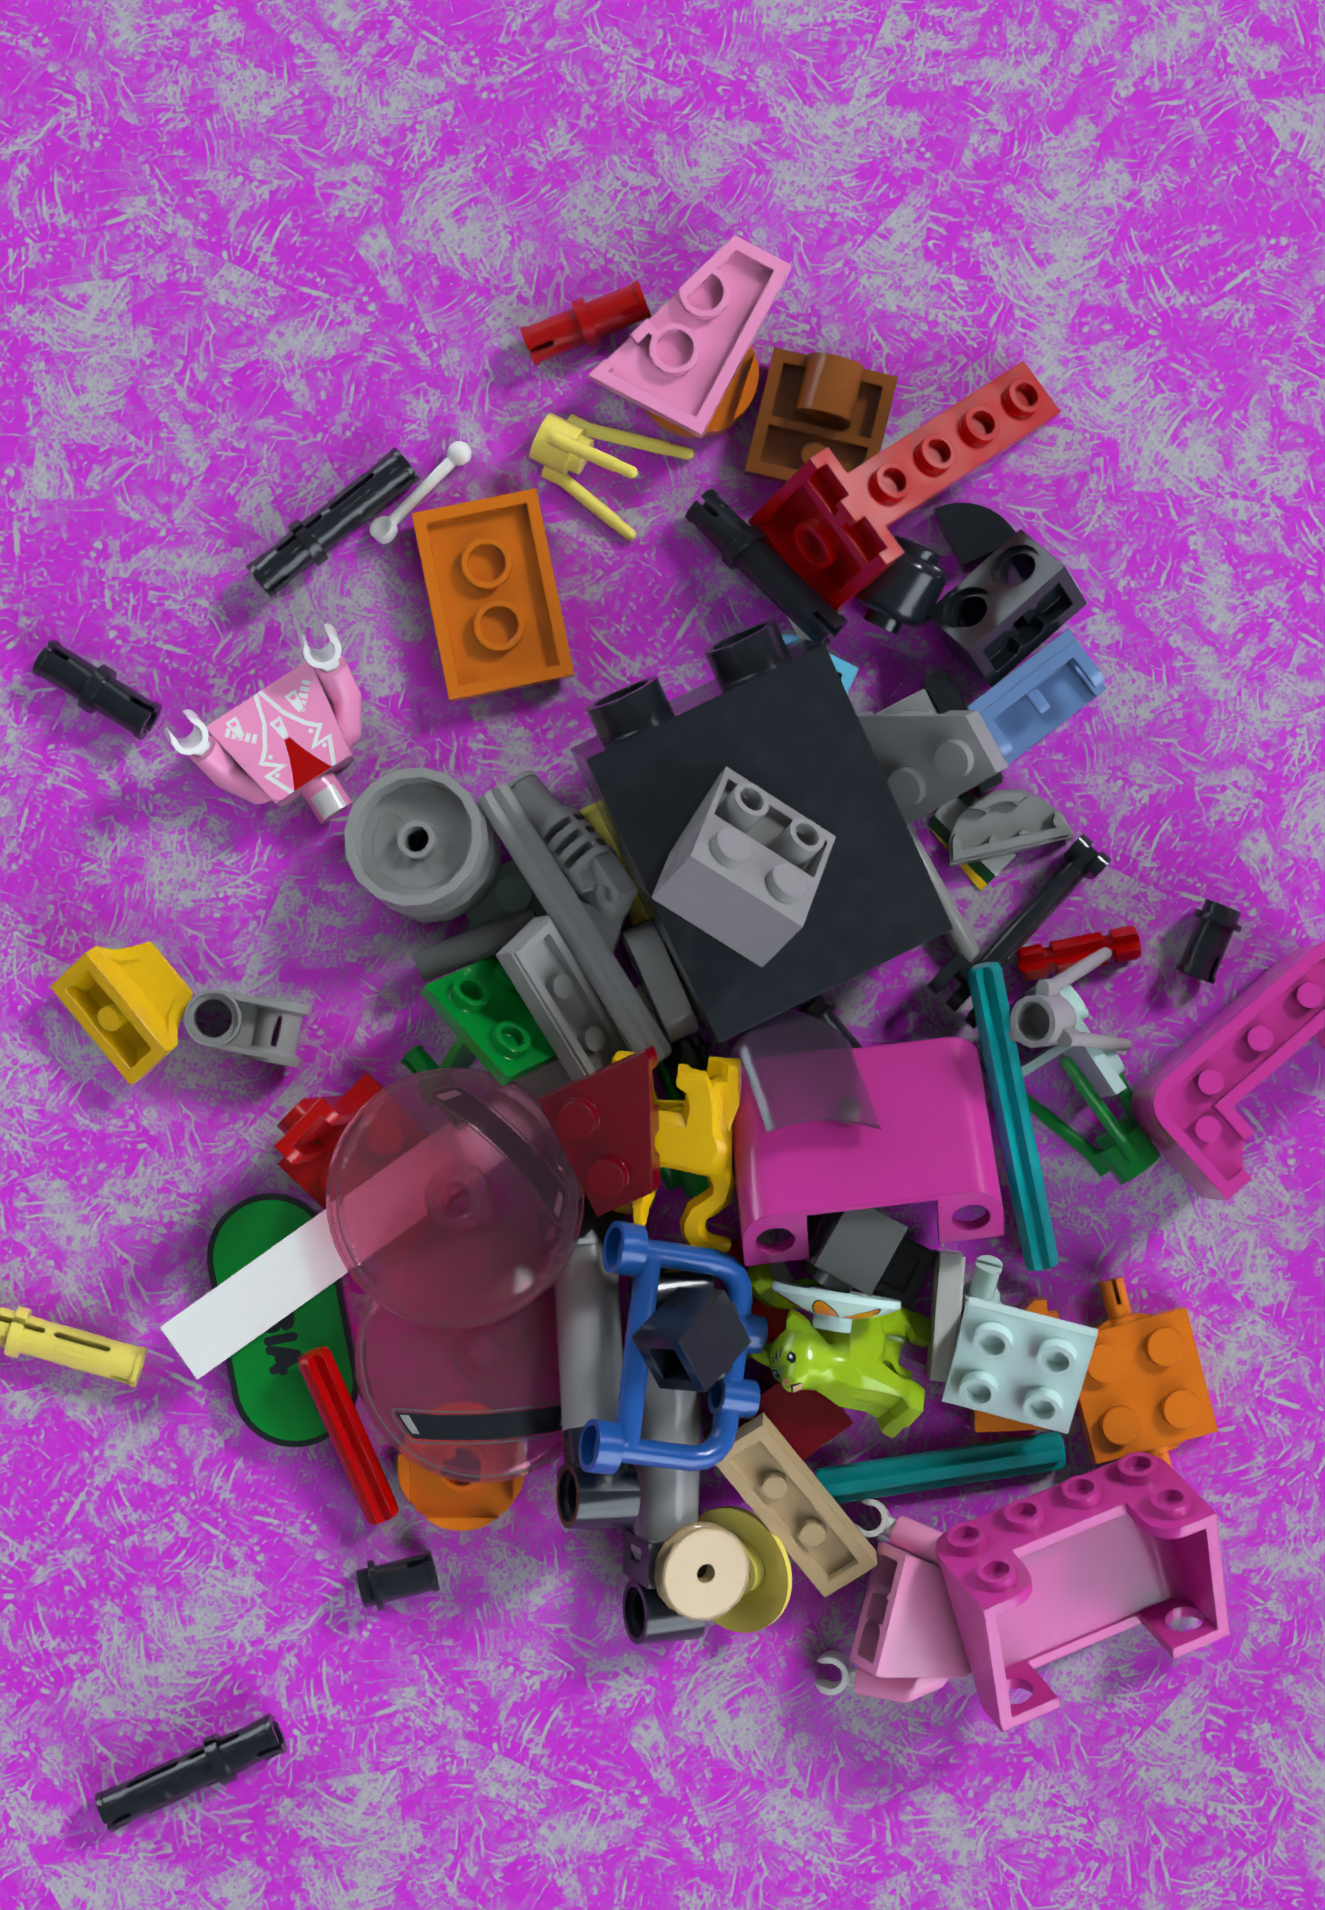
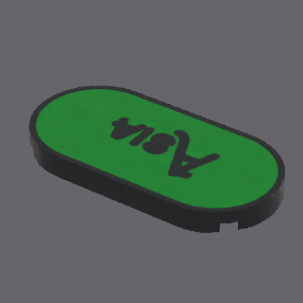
M264 1193L251 1196L232 1206L217 1222L208 1243L207 1266L212 1290L317 1216L318 1212L315 1209L313 1210L307 1203L283 1193ZM342 1277L226 1359L232 1396L240 1417L255 1434L268 1442L285 1447H305L329 1438V1434L298 1364V1358L314 1348L326 1346L331 1350L354 1405L356 1404L360 1394L361 1375Z

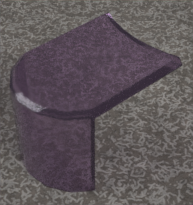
M787 1010L739 1034L728 1058L741 1059L766 1132L787 1125L813 1121H840L882 1130L850 1042L833 1026L807 1013Z

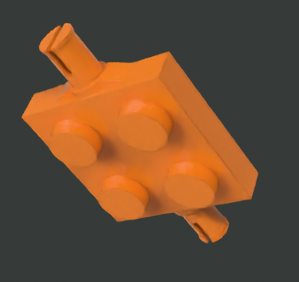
M1124 1276L1099 1281L1097 1283L1100 1287L1108 1319L1101 1321L1093 1327L1098 1329L1097 1339L1077 1402V1409L1091 1463L1100 1464L1122 1458L1130 1453L1145 1452L1161 1458L1172 1467L1169 1450H1173L1185 1440L1218 1432L1186 1307L1179 1306L1153 1314L1132 1312L1124 1283Z

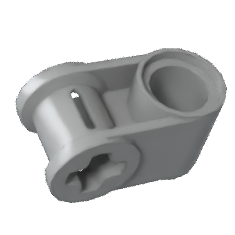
M206 990L196 994L188 1002L184 1011V1025L188 1035L196 1043L206 1047L240 1053L245 1058L299 1068L301 1058L296 1055L302 1020L304 1016L310 1015L312 1005L258 994L252 997L222 990ZM211 1000L224 1002L232 1013V1023L229 1030L219 1037L206 1035L197 1023V1014L200 1007ZM281 1016L282 1023L276 1046H273L277 1019Z

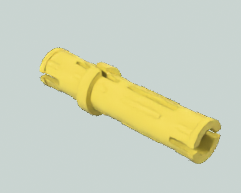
M18 1306L16 1311L0 1307V1347L4 1348V1355L18 1358L21 1353L129 1384V1386L134 1388L136 1387L145 1362L147 1347H138L85 1330L32 1316V1309Z

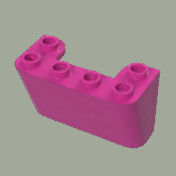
M942 1037L749 1060L741 1063V1098L732 1123V1169L735 1178V1196L745 1266L810 1259L807 1215L936 1200L939 1243L1004 1236V1210L980 1057L977 1047L970 1041L956 1037ZM844 1099H853L861 1107V1116L853 1124H844L836 1116V1107ZM980 1205L986 1208V1213L975 1220L961 1221L953 1217V1214L964 1206ZM773 1228H783L792 1233L789 1239L777 1244H766L757 1239L761 1233Z
M1134 1452L1127 1454L1107 1465L1085 1474L1071 1477L1063 1483L1026 1498L1012 1501L1004 1507L970 1521L956 1524L942 1533L936 1541V1555L981 1705L1001 1732L1060 1708L1059 1698L1035 1671L1037 1667L1141 1623L1173 1659L1230 1635L1217 1514L1167 1462L1149 1453ZM1180 1617H1194L1203 1622L1198 1628L1188 1632H1179L1168 1627L1171 1621ZM1022 1688L1030 1691L1033 1695L1023 1703L1010 1704L1008 1690Z

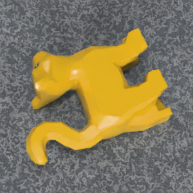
M617 1051L612 1058V1063L636 1052ZM710 1056L707 1072L693 1069L689 1064H679L676 1087L685 1093L686 1101L658 1100L653 1086V1105H658L659 1131L655 1136V1148L660 1155V1167L704 1175L709 1182V1188L690 1200L679 1220L682 1238L688 1245L717 1249L727 1253L732 1245L731 1240L708 1232L706 1221L731 1203L735 1189V1178L732 1169V1123L741 1098V1059ZM657 1189L653 1193L616 1208L613 1211L632 1215L635 1224H641L645 1227L649 1208H652L655 1203Z

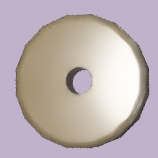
M693 1522L677 1529L663 1543L655 1560L654 1581L659 1597L669 1609L692 1621H710L726 1614L740 1601L748 1585L750 1562L746 1547L734 1533L713 1522ZM706 1564L707 1571L705 1575L698 1578L697 1572L699 1568Z

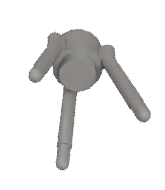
M1104 947L1052 979L1039 980L1036 984V995L1023 997L1012 1008L1010 1015L1011 1029L1008 1033L1009 1039L1012 1042H1020L1022 1045L1030 1048L1060 1044L1064 1048L1080 1046L1111 1051H1129L1132 1048V1042L1129 1039L1079 1032L1075 1029V1010L1070 1002L1060 995V990L1108 960L1112 956L1111 950Z

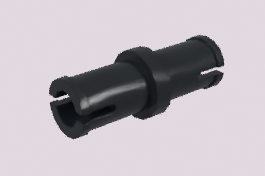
M55 639L48 642L47 648L44 647L34 663L32 673L46 679L78 699L79 708L89 714L95 711L101 713L133 733L140 740L146 736L147 731L150 732L161 713L162 705L156 701L149 700L117 680L116 671L105 664L97 668L63 647Z

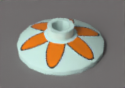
M772 1282V1289L781 1297L797 1307L813 1313V1328L850 1333L852 1320L883 1316L901 1308V1301L875 1295L869 1296L852 1291L850 1293H842L827 1287L800 1283Z

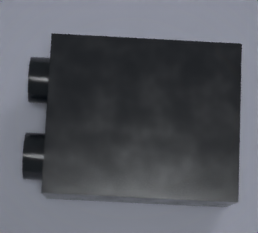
M768 620L746 628L705 650V658L715 679L668 701L657 676L634 682L597 700L586 708L597 736L570 748L622 862L638 887L637 894L649 919L655 925L698 1024L718 1043L730 1039L953 929L826 646L803 638L786 644L775 620ZM726 766L836 836L803 927L763 968L651 898L669 853Z

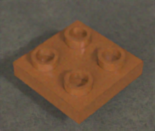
M774 347L744 474L785 484L811 457L829 447L847 473L880 453L898 377L864 369V366L859 362L834 354L811 352L805 355Z

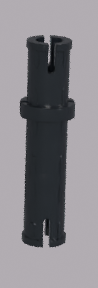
M395 447L392 448L364 474L362 473L314 514L312 513L302 522L296 519L289 524L287 528L290 532L278 540L279 542L265 553H262L255 560L248 563L246 568L269 597L273 598L276 593L311 565L316 563L320 566L327 561L329 557L326 553L383 509L401 492L403 493L411 485L420 480L419 476L404 456Z
M713 488L703 493L701 498L705 503L701 505L696 500L688 509L685 518L690 523H693L724 553L721 559L731 570L739 568L812 641L827 646L831 642L828 638L829 634L831 633L836 637L843 630L848 620L843 615H839L764 541L766 533L757 524L749 526L718 496L719 494Z
M269 1713L249 1725L226 1735L220 1736L218 1733H214L203 1739L204 1745L193 1749L191 1752L145 1771L124 1783L96 1793L95 1802L103 1823L107 1824L109 1831L114 1832L142 1816L162 1809L205 1787L218 1782L223 1786L234 1782L237 1779V1773L261 1761H266L276 1755L285 1753L287 1751V1744L278 1722H275L274 1716Z

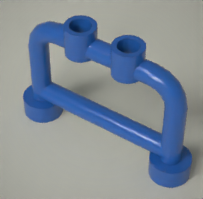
M614 1221L609 1226L603 1243L602 1258L604 1268L608 1273L633 1277L616 1422L590 1419L586 1422L579 1440L578 1456L580 1466L584 1472L613 1475L621 1463L682 1471L707 1470L723 1461L733 1448L738 1431L739 1418L752 1419L758 1411L761 1396L759 1384L755 1380L744 1379L746 1353L759 1354L766 1345L768 1337L767 1320L763 1315L751 1314L753 1302L752 1283L745 1267L732 1255L712 1248L648 1239L647 1230L643 1225ZM661 1268L718 1277L724 1283L727 1296L736 1306L738 1317L751 1340L747 1348L733 1362L730 1372L716 1381L709 1389L708 1406L713 1414L712 1428L708 1438L699 1445L640 1438L649 1368L632 1336L656 1310Z

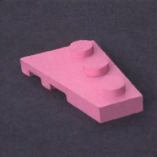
M734 235L679 288L678 292L650 319L647 318L636 328L626 342L607 360L604 359L588 374V380L702 439L790 273L792 265Z

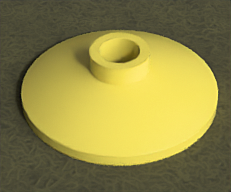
M721 1506L703 1513L699 1516V1522H713L734 1533L746 1547L750 1562L748 1585L740 1601L726 1614L712 1619V1621L725 1629L740 1633H751L766 1628L783 1614L791 1595L792 1570L783 1543L769 1531L756 1514L744 1508Z

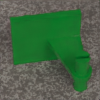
M495 954L424 985L420 992L421 996L457 1035L440 1067L420 1044L411 1048L400 1062L419 1080L442 1073H465L473 1062L478 1059L500 1085L504 1086L558 1060V1057ZM463 1074L440 1075L418 1081L423 1086L421 1095L429 1104L437 1102L453 1120L457 1128L468 1124L462 1118L468 1122L471 1121L433 1094L435 1091L456 1086L457 1083L435 1088L430 1091V1095L458 1113L460 1117L428 1095L429 1089L458 1081Z

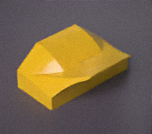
M152 942L119 949L95 946L85 952L50 986L131 1086L144 1078L178 1045V1027L187 1004L193 996V991Z

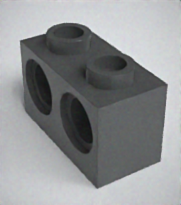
M875 1208L809 1215L807 1218L810 1259H805L806 1262L801 1271L833 1291L850 1293L854 1287L871 1296L908 1227Z

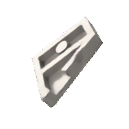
M929 710L904 711L899 714H873L872 711L856 713L906 825L915 822L1009 767L978 710H950L943 714H933Z

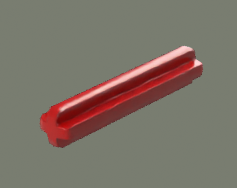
M326 1346L314 1348L298 1358L300 1371L367 1523L370 1525L381 1524L398 1514L399 1508L331 1350Z

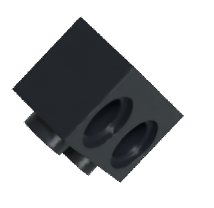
M1020 529L929 610L927 617L947 648L992 688L1082 609L1087 602L1066 567Z

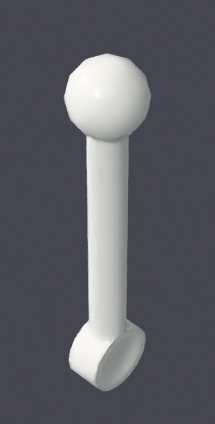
M455 441L450 444L447 449V457L389 516L377 517L371 523L370 533L374 539L381 544L391 542L397 535V525L456 465L461 466L469 462L472 454L470 446L463 441Z

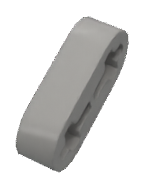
M649 919L621 931L620 935L627 955L657 1024L668 1043L670 1044L697 1032L698 1025L694 1013L653 922Z

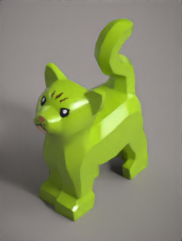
M769 1263L748 1266L747 1274L752 1283V1294L758 1301L769 1308L792 1309L787 1315L786 1329L774 1342L766 1344L761 1353L752 1354V1357L759 1363L771 1368L774 1378L782 1384L786 1391L816 1390L839 1407L867 1412L877 1418L880 1431L892 1439L905 1427L908 1428L921 1415L924 1407L925 1389L911 1380L912 1372L903 1368L899 1363V1356L906 1340H910V1343L923 1348L930 1343L931 1319L901 1306L900 1310L887 1315L852 1320L850 1333L813 1328L811 1322L805 1316L793 1310V1308L797 1307L796 1305L787 1301L772 1289V1282L775 1280L771 1276ZM808 1278L791 1281L792 1283L826 1287Z

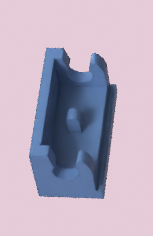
M1067 629L967 706V709L978 710L1005 761L1009 765L1106 690L1102 684L1106 680L1091 658L1076 641L1072 632Z

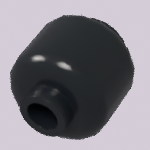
M895 534V540L905 553L871 584L859 592L855 598L861 604L868 607L863 619L884 630L898 634L902 624L920 627L927 623L929 620L927 613L937 603L946 584L947 575L944 569L938 565L941 558L940 554Z

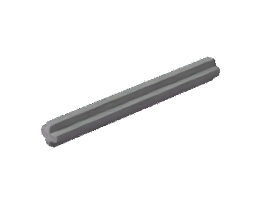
M500 784L484 793L479 798L480 807L544 910L551 918L632 1051L638 1052L653 1045L657 1053V1063L669 1057L672 1053L670 1044L510 787L506 784Z

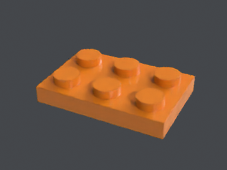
M537 488L411 513L449 701L456 702L574 678L575 675Z

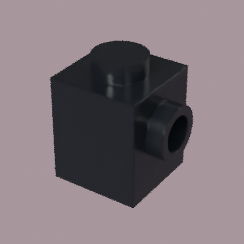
M677 1287L632 1336L659 1388L707 1392L716 1381L726 1376L732 1369L733 1362L751 1343L738 1317L736 1306L728 1298L725 1290Z

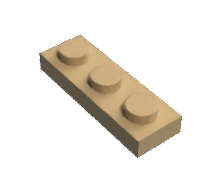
M761 1413L739 1427L733 1448L723 1461L716 1464V1466L769 1531L781 1540L785 1550L824 1598L876 1567L877 1551L765 1413Z

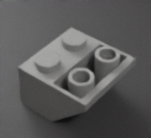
M726 766L669 853L651 898L763 968L803 927L836 836Z

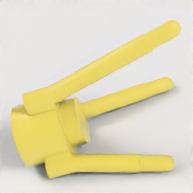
M550 412L542 422L529 453L530 459L544 465L541 477L562 487L610 528H613L626 540L633 541L636 538V531L568 475V471L580 474L587 461L628 478L633 479L637 476L638 470L635 466L593 448L594 440L591 438L684 460L692 459L694 456L693 450L689 447L672 444L671 442L590 423L573 414L566 420Z

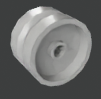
M425 767L397 769L371 782L353 803L344 829L345 857L356 880L398 915L422 923L450 921L475 908L493 887L501 864L500 837L476 798L450 775ZM424 841H427L428 844L426 845V847L423 850L418 851Z

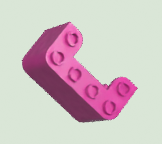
M1325 942L1295 949L1284 955L1147 1075L1133 1092L1131 1109L1134 1119L1201 1198L1228 1201L1252 1179L1243 1168L1242 1151L1245 1141L1255 1131L1235 1110L1234 1106L1312 1037L1325 1049Z

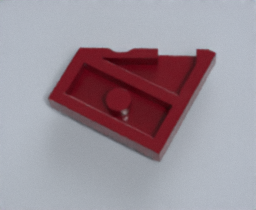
M653 1045L554 1089L538 1100L597 1217L649 1195L660 1186V1155L655 1148V1136L659 1131L658 1105H653L652 1070L657 1067V1053Z

